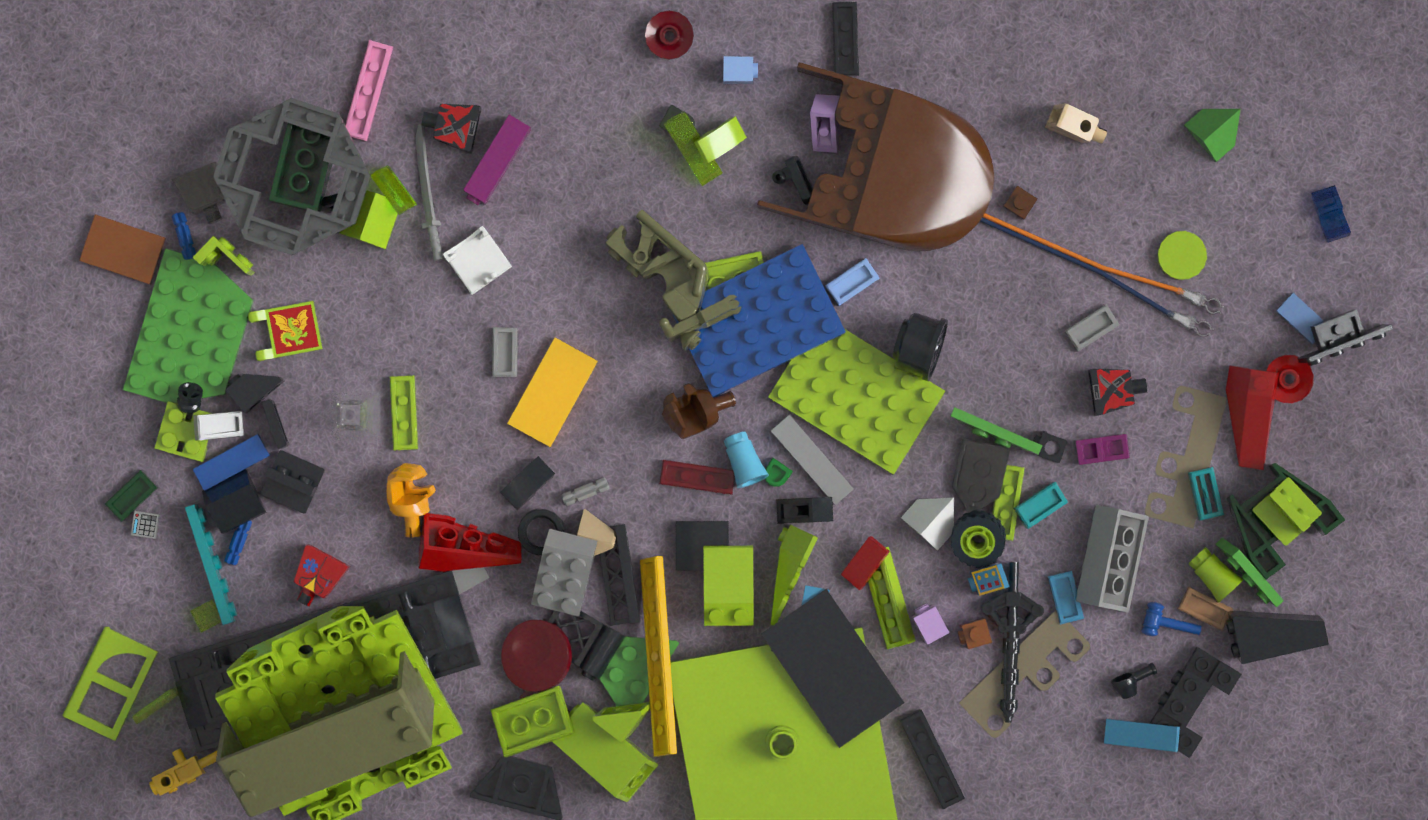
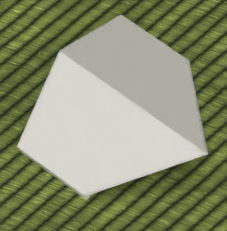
M954 497L917 499L901 518L938 551L952 534L954 526Z

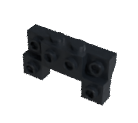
M1196 647L1183 670H1177L1171 679L1173 686L1170 691H1164L1158 700L1160 707L1150 721V724L1180 727L1178 751L1190 758L1203 738L1186 727L1212 685L1229 695L1242 674L1199 647Z

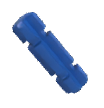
M183 212L175 213L172 215L173 224L177 227L175 231L179 245L183 248L181 252L183 258L189 260L196 254V250L192 247L194 243L189 225H186L187 218Z
M252 521L239 526L234 531L228 548L230 551L226 553L224 559L226 563L237 565L240 558L238 555L242 552L248 536L246 533L250 530Z

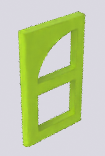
M105 626L62 716L116 741L158 651ZM132 653L146 657L132 688L97 672L106 660L118 654ZM92 681L127 697L113 728L78 712Z

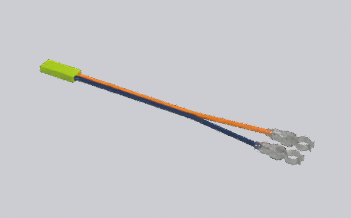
M986 213L980 220L984 224L1103 276L1166 314L1167 317L1179 323L1183 328L1188 330L1195 328L1200 336L1206 335L1199 334L1197 328L1194 327L1195 323L1199 324L1195 317L1163 308L1106 272L1176 292L1181 298L1190 301L1196 307L1205 306L1206 310L1211 314L1214 313L1207 309V305H1204L1205 300H1216L1220 307H1224L1221 306L1219 300H1207V297L1200 292L1173 287L1103 266ZM1201 321V322L1207 323V324L1209 325L1210 330H1214V329H1211V326H1210V324H1209L1208 322H1206V321Z

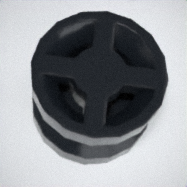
M192 382L181 384L178 389V409L185 413L199 411L203 395L202 387Z

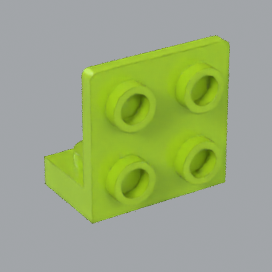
M212 236L193 256L200 265L206 266L210 264L213 266L222 257L220 252L223 251L246 274L252 276L255 273L251 269L253 264L244 255L239 254L237 256L233 252L236 248L223 237L219 239Z

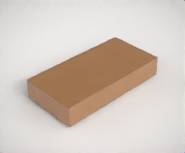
M1190 587L1187 588L1177 608L1223 631L1226 625V620L1229 619L1228 612L1233 610V608L1223 603H1218L1216 600Z

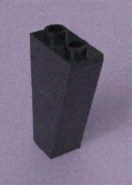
M1246 611L1228 612L1229 620H1226V626L1229 635L1232 634L1234 643L1231 644V651L1233 657L1237 658L1241 664L1329 645L1325 622L1318 615Z

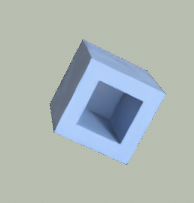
M724 56L723 84H753V78H758V63H753V57Z

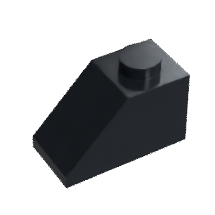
M237 374L227 383L229 387L226 389V392L244 413H248L285 381L282 377L251 374L240 376Z
M832 497L776 499L777 524L833 521Z

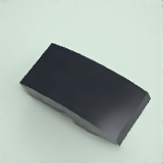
M538 456L500 493L518 510L552 479L555 473Z

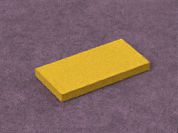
M554 338L507 424L551 447L598 361Z

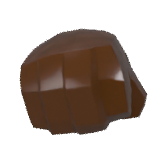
M687 383L683 385L684 394L681 397L676 398L674 392L665 397L662 416L671 430L681 439H685L714 426L719 420L718 411L734 407L736 400L731 391L712 397L707 389H696L692 384Z

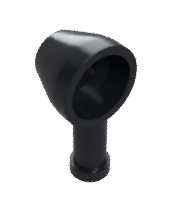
M1150 663L1136 672H1129L1115 677L1111 681L1112 686L1123 699L1131 698L1137 694V682L1150 675L1157 674V669L1153 663Z

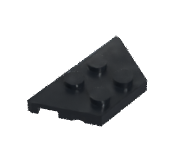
M503 756L470 793V798L555 820H562L563 818L553 768L544 764L513 756Z

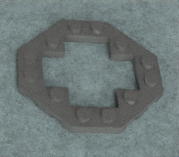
M290 98L230 128L213 175L244 239L290 255H295L356 224L371 178L340 114L294 98ZM285 122L329 136L330 140L323 161L346 168L331 216L307 208L300 231L255 217L254 214L262 192L238 185L253 138L277 145Z

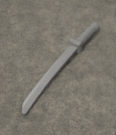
M419 124L415 138L421 193L426 223L421 225L422 229L428 230L434 261L443 260V254L437 226H441V223L435 219L428 173L424 126Z

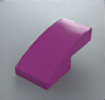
M1127 434L1076 441L1079 465L1130 458Z

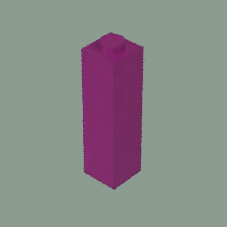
M510 114L508 115L463 191L468 194L466 199L476 205H479L480 202L485 205L487 204L530 133V126Z

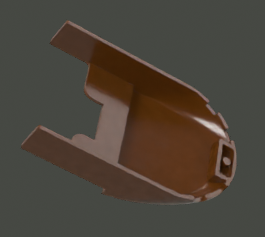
M798 62V72L843 85L835 117L841 126L856 130L843 177L832 174L819 176L814 184L810 202L805 212H799L758 200L757 203L759 209L895 248L917 252L936 250L956 243L979 223L991 200L994 185V169L985 141L967 120L947 108L913 94Z

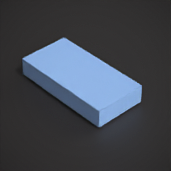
M865 258L825 285L838 306H840L880 278Z

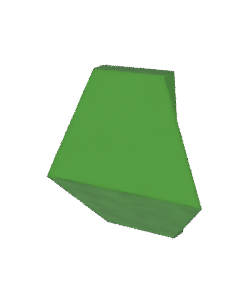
M1202 109L1184 127L1213 160L1217 162L1235 146L1241 109Z

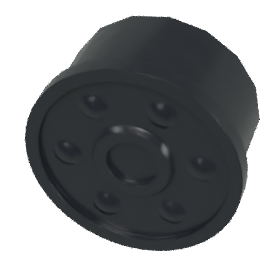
M918 313L911 314L909 319H904L893 351V358L896 359L895 366L897 369L921 376L922 380L929 382L943 347L948 320L944 318L938 320Z

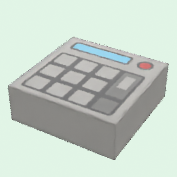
M134 511L131 535L156 539L160 514Z

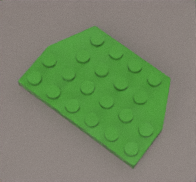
M165 248L123 390L165 403L168 401L177 403L180 385L192 382L202 387L203 395L201 399L225 395L228 388L227 383L230 381L248 321V313L251 311L254 300L220 270L217 265L211 266L207 264L203 266L194 258L185 260L182 253Z

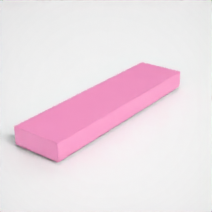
M371 40L368 42L345 124L352 138L367 142L393 46Z

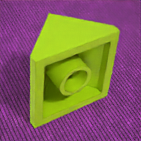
M367 190L356 224L340 231L339 234L386 249L402 203Z
M650 702L604 707L593 716V722L622 743L634 733L648 714Z

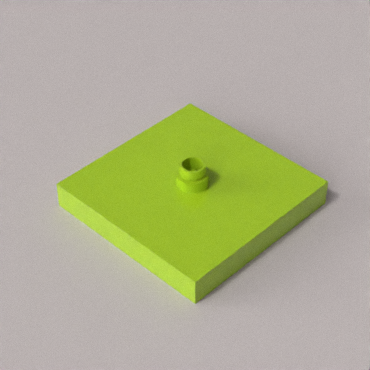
M862 627L854 628L865 644ZM768 644L670 662L673 699L696 820H898L880 721L839 748Z

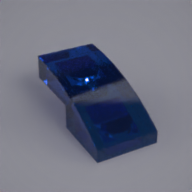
M1335 185L1312 192L1313 203L1326 242L1329 243L1350 236L1351 231L1343 213V205Z

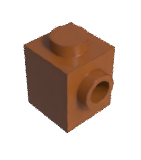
M985 618L960 624L961 630L957 631L961 646L966 645L967 649H972L992 643Z

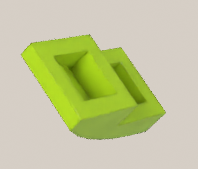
M735 116L727 119L716 129L708 131L694 143L706 164L723 155L747 137Z

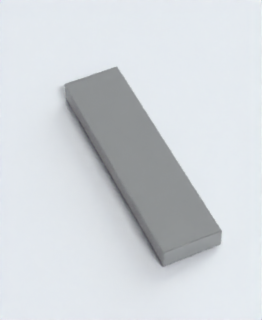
M790 415L771 430L828 497H832L834 505L854 490Z

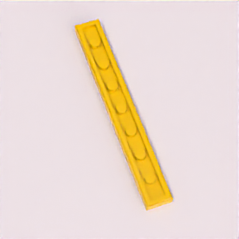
M654 556L640 559L653 753L654 757L677 754L663 556Z

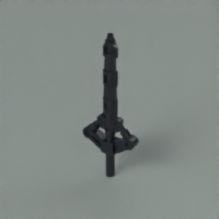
M1009 562L1010 587H1008V591L983 603L981 606V611L997 625L998 631L1004 633L1002 646L1004 668H1002L1001 684H1004V699H1000V709L1003 711L1005 723L1012 722L1014 713L1018 709L1015 691L1016 685L1019 682V669H1017L1018 654H1020L1019 635L1025 633L1026 627L1044 613L1043 606L1037 604L1023 593L1018 592L1019 562ZM1008 606L1006 616L999 619L1000 616L996 610ZM1018 607L1029 611L1025 620L1018 617Z

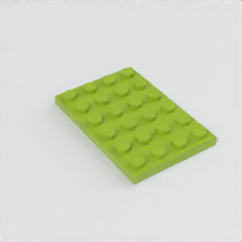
M846 329L845 334L792 359L768 398L893 475L945 393V390L932 382L922 380L921 376L897 369L895 366L896 360Z

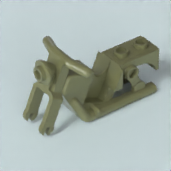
M640 210L636 215L639 224L642 225L638 250L633 254L626 247L625 236L627 231L621 225L618 229L614 228L606 237L608 240L606 245L610 249L607 253L617 262L622 259L628 265L626 269L636 278L640 275L644 279H650L658 274L665 278L666 291L662 299L679 323L672 328L669 320L662 318L659 321V325L669 342H674L680 338L684 351L688 349L693 350L701 341V338H699L701 332L698 330L708 328L732 315L738 314L741 311V306L738 307L740 302L734 300L737 296L728 295L725 299L700 311L709 279V271L706 264L644 210ZM657 240L671 250L650 260L654 243Z

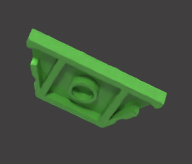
M956 407L952 411L951 417L973 428L972 433L982 438H987L988 435L996 438L994 443L1005 448H1010L1012 445L1038 455L1040 453L1042 445Z
M625 636L600 678L616 706L643 703L649 694L645 638ZM669 640L670 657L680 642Z

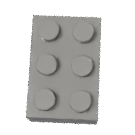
M549 529L531 605L579 616L585 598L597 541Z

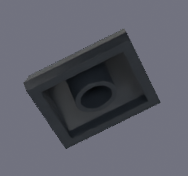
M247 469L202 491L205 507L222 535L267 513Z

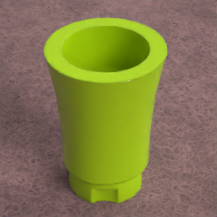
M1206 547L1188 563L1195 570L1194 573L1208 587L1218 603L1244 580L1229 569Z

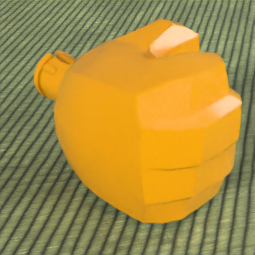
M404 463L396 467L388 475L387 503L393 515L404 517L405 536L410 538V534H412V538L421 536L419 516L430 511L428 498L436 490L434 485L415 486L413 480L424 478L427 472L421 465Z

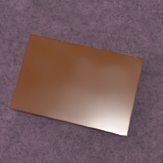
M95 214L79 261L151 285L166 238Z

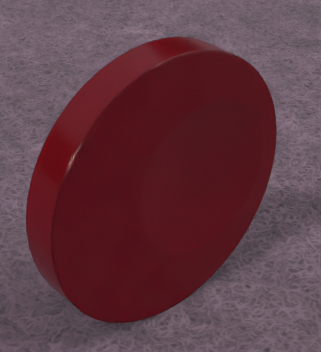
M528 620L520 623L509 632L503 643L501 660L503 669L513 684L523 690L541 692L557 686L565 678L570 669L572 650L566 634L557 625L544 620Z

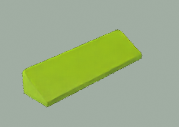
M889 552L868 581L887 649L916 641L891 552Z

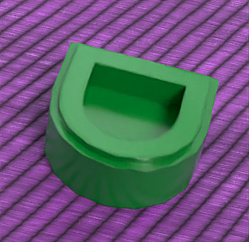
M772 458L765 468L769 474L765 481L773 487H779L788 480L793 471Z

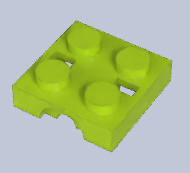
M168 401L154 449L204 462L208 439L195 440L194 417L192 416L191 420H186L187 413L180 411L177 403ZM199 410V411L193 413V415L212 414V413ZM179 441L184 444L182 452L177 451Z

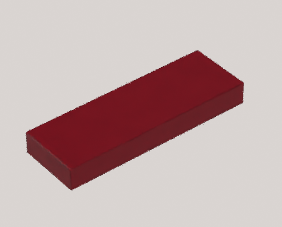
M663 460L659 484L732 495L735 476L733 470Z

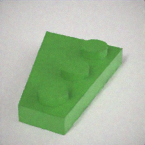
M1221 538L1215 544L1227 556L1228 559L1226 560L1235 570H1240L1243 574L1242 579L1251 588L1254 586L1259 591L1256 595L1266 605L1270 602L1275 607H1278L1284 601L1237 547L1224 538Z

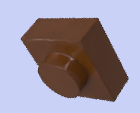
M1016 186L1003 207L1024 220L1036 203L1037 198L1021 187Z

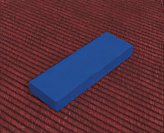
M257 434L194 468L193 471L205 491L266 459L270 454L260 435Z

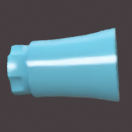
M746 432L731 435L724 440L737 488L753 485L769 476Z

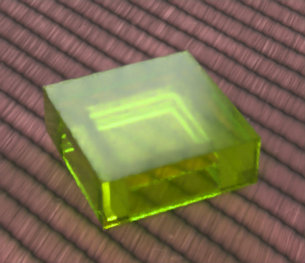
M213 599L190 611L201 633L222 623Z

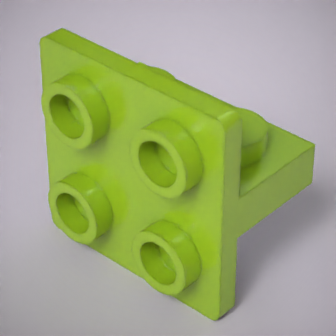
M1289 477L1252 510L1284 546L1292 542L1300 533L1306 531L1311 526L1310 524L1322 514L1316 505Z

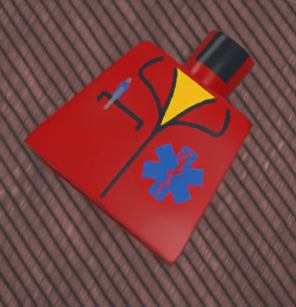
M307 544L294 579V583L303 587L296 600L310 607L315 595L327 598L349 570L350 566Z

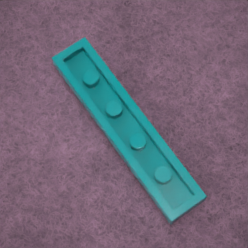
M198 504L185 507L222 624L226 625L235 622L234 616H237L236 607L233 601L229 602L226 594L230 592L226 578L222 579L219 569H222V564L219 556L214 555L211 547L215 545L213 536L210 531L206 532L204 522H207L204 509L199 508Z

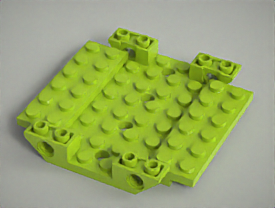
M339 606L250 647L226 670L233 686L216 693L215 698L244 748L291 731L289 723L300 720L301 714L304 711H308L312 715L324 710V704L327 702L335 706L345 702L347 695L350 693L355 694L357 697L369 692V687L372 684L378 685L379 688L391 684L393 676L398 675L400 653L403 651L407 654L412 666L420 672L434 698L431 747L381 766L376 772L363 773L279 806L283 816L309 805L306 811L311 820H341L362 810V800L402 781L408 789L452 768L441 746L437 745L463 734L462 728L397 610L375 619L374 616L369 618L363 606ZM303 645H309L313 650L309 654H303L299 651V648ZM326 685H332L335 691L331 694H326L321 689Z

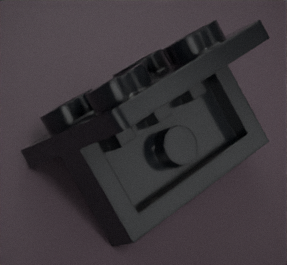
M280 450L273 466L268 468L265 475L268 478L261 491V495L305 514L325 469Z

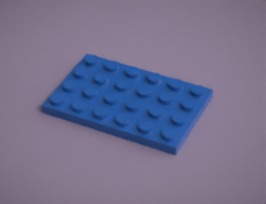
M803 244L705 291L700 311L725 299L728 295L737 296L734 300L740 302L738 307L741 306V311L708 328L698 330L701 332L699 336L701 341L695 349L689 350L712 397H716L845 334L846 331Z

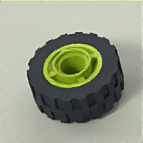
M973 510L970 513L963 514L961 518L959 517L953 526L951 548H953V553L959 558V561L966 563L967 566H975L976 568L990 566L991 563L997 561L998 557H1001L1005 547L1006 534L1004 525L1002 526L999 518L994 517L992 513L989 514L983 510ZM975 535H980L985 540L981 543H977L972 539V537Z

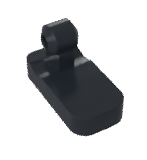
M793 156L785 160L787 167L773 173L772 179L775 183L782 184L792 178L803 203L808 205L813 187L799 157Z

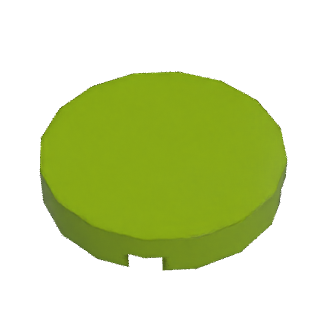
M1187 231L1174 232L1166 236L1161 242L1157 252L1158 264L1161 270L1173 279H1190L1198 275L1204 268L1207 260L1206 247L1203 241L1194 233Z

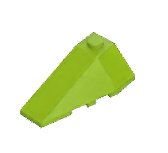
M791 524L789 528L783 527L778 541L782 543L779 548L770 624L772 626L778 622L790 597V593L798 581L800 572L805 566L818 537Z

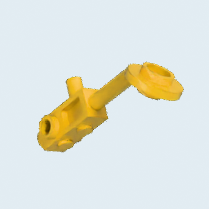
M181 748L175 750L172 754L178 765L152 777V781L149 782L150 788L155 795L159 794L161 796L177 791V788L185 783H193L197 777L205 774L203 768L216 762L217 751L201 759L193 756L186 760ZM167 777L170 779L169 785L166 783Z

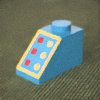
M999 562L970 571L971 577L967 578L971 591H976L979 596L1010 587L1002 564Z

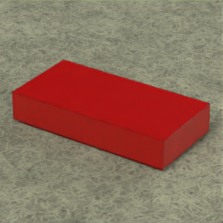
M870 536L841 575L858 590H861L890 551L874 537Z

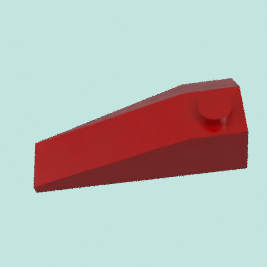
M1229 365L1226 394L1238 464L1240 467L1264 470L1279 373Z
M431 513L423 515L419 544V569L453 571L521 564L522 553L519 541L495 532L487 534L478 531V526L473 524L467 527L455 523L456 518L448 515Z

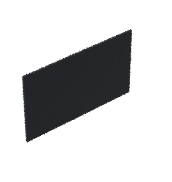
M827 589L761 633L771 651L774 652L826 728L827 733L831 735L839 748L904 704L900 695Z

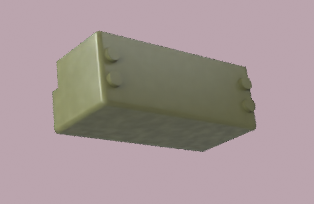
M403 651L400 653L398 675L393 676L391 684L380 688L378 685L372 684L369 687V692L357 697L355 694L350 693L347 695L345 702L335 706L327 702L324 704V710L312 715L310 712L304 711L301 714L300 720L289 723L291 731L244 748L239 738L236 739L228 723H222L216 762L249 817H254L431 747L435 701L420 672L412 666L407 654Z

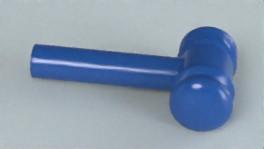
M1149 602L1147 604L1148 609H1146L1144 623L1142 624L1144 627L1141 629L1143 634L1157 636V630L1159 626L1200 635L1201 625L1163 617L1162 611L1164 606L1157 602Z

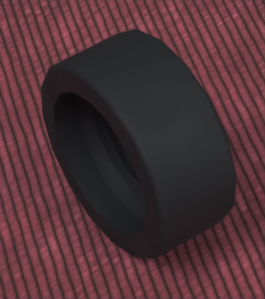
M535 509L521 519L518 527V539L522 547L529 553L542 555L544 547L533 545L527 537L528 525L536 518H546L554 524L557 531L565 532V527L561 518L556 513L547 509Z

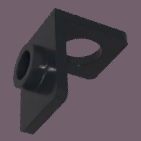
M1041 431L1040 435L1036 434L1033 442L1042 445L1039 455L1035 453L1033 455L1060 463L1067 440L1048 434L1046 431ZM1055 441L1058 443L1059 451L1057 454L1049 455L1046 453L1045 445L1047 442Z

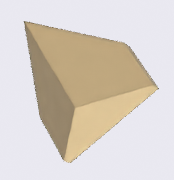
M586 509L583 510L576 536L597 541L594 556L614 548L617 536L615 531Z

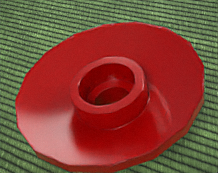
M1296 355L1280 356L1274 359L1266 370L1279 373L1275 400L1282 403H1296L1303 400L1310 393L1314 384V374L1311 366H1308V363H1299L1298 356ZM1288 374L1294 376V382L1291 384L1285 381V377Z

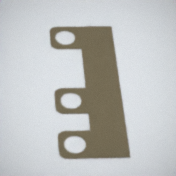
M1179 386L1176 389L1172 404L1173 408L1176 411L1195 415L1185 455L1182 456L1166 451L1159 454L1155 469L1156 474L1178 482L1174 497L1157 492L1149 494L1145 507V514L1147 516L1194 528L1197 511L1188 472L1210 467L1227 397L1185 386ZM1183 392H1189L1194 397V403L1189 408L1180 406L1178 398ZM1170 457L1177 462V469L1173 473H1165L1162 470L1161 463L1165 458ZM1196 476V481L1201 498L1202 489L1199 481V476ZM1156 498H1161L1166 502V510L1162 514H1155L1151 510V502Z
M1057 610L1020 644V654H1018L1017 669H1019L1018 683L1027 676L1040 690L1046 691L1060 677L1059 672L1046 659L1056 647L1073 662L1078 661L1089 651L1090 643L1070 622L1060 625ZM1071 639H1079L1082 642L1083 649L1079 654L1074 655L1068 651L1067 644ZM1004 660L959 702L993 738L999 737L1011 724L1005 723L1003 712L997 706L1000 699L1004 698V684H1001ZM1048 668L1052 672V679L1049 683L1043 684L1037 680L1036 674L1039 669ZM992 715H999L1003 719V726L997 731L991 730L987 724L989 717Z

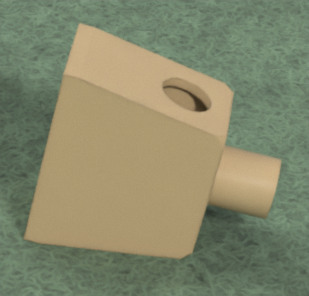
M1066 103L1054 105L1045 126L1046 129L1080 143L1093 140L1102 144L1107 135V130L1097 126L1098 118Z

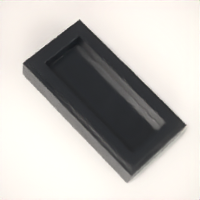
M271 399L263 401L262 405L277 448L283 449L288 447L289 442L275 402Z

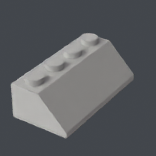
M1096 505L1087 542L1086 555L1082 565L1080 583L1077 589L1076 602L1129 613L1149 516Z

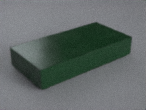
M140 470L105 505L123 522L158 487Z

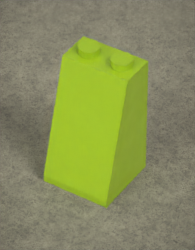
M582 702L581 705H576L569 713L574 734L552 742L615 798L628 802L659 764L628 738L621 743L593 722V716L597 712Z

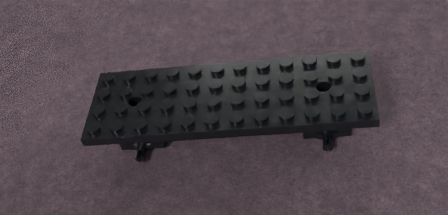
M453 571L438 574L168 658L197 753L218 747L222 723L227 722L236 739H238L215 698L216 693L233 686L226 670L250 647L339 606H363L369 618L374 616L375 619L397 610L434 679L481 665ZM303 645L299 648V651L303 654H309L313 650L309 645ZM326 685L321 690L326 694H331L335 691V688L332 685Z

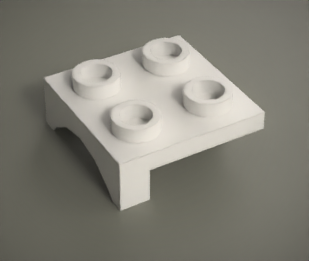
M481 226L458 245L443 253L446 260L472 295L512 267L484 226Z

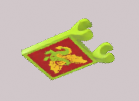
M314 301L248 313L251 323L267 320L272 349L256 351L257 361L323 349Z

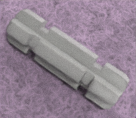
M606 478L596 480V483H588L574 489L573 492L563 493V502L566 506L572 505L577 500L582 501L597 495V492L602 493L609 490V484Z

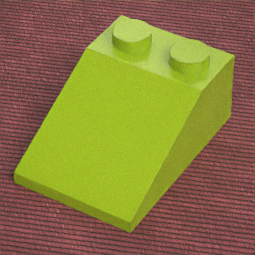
M753 545L703 546L704 626H754Z

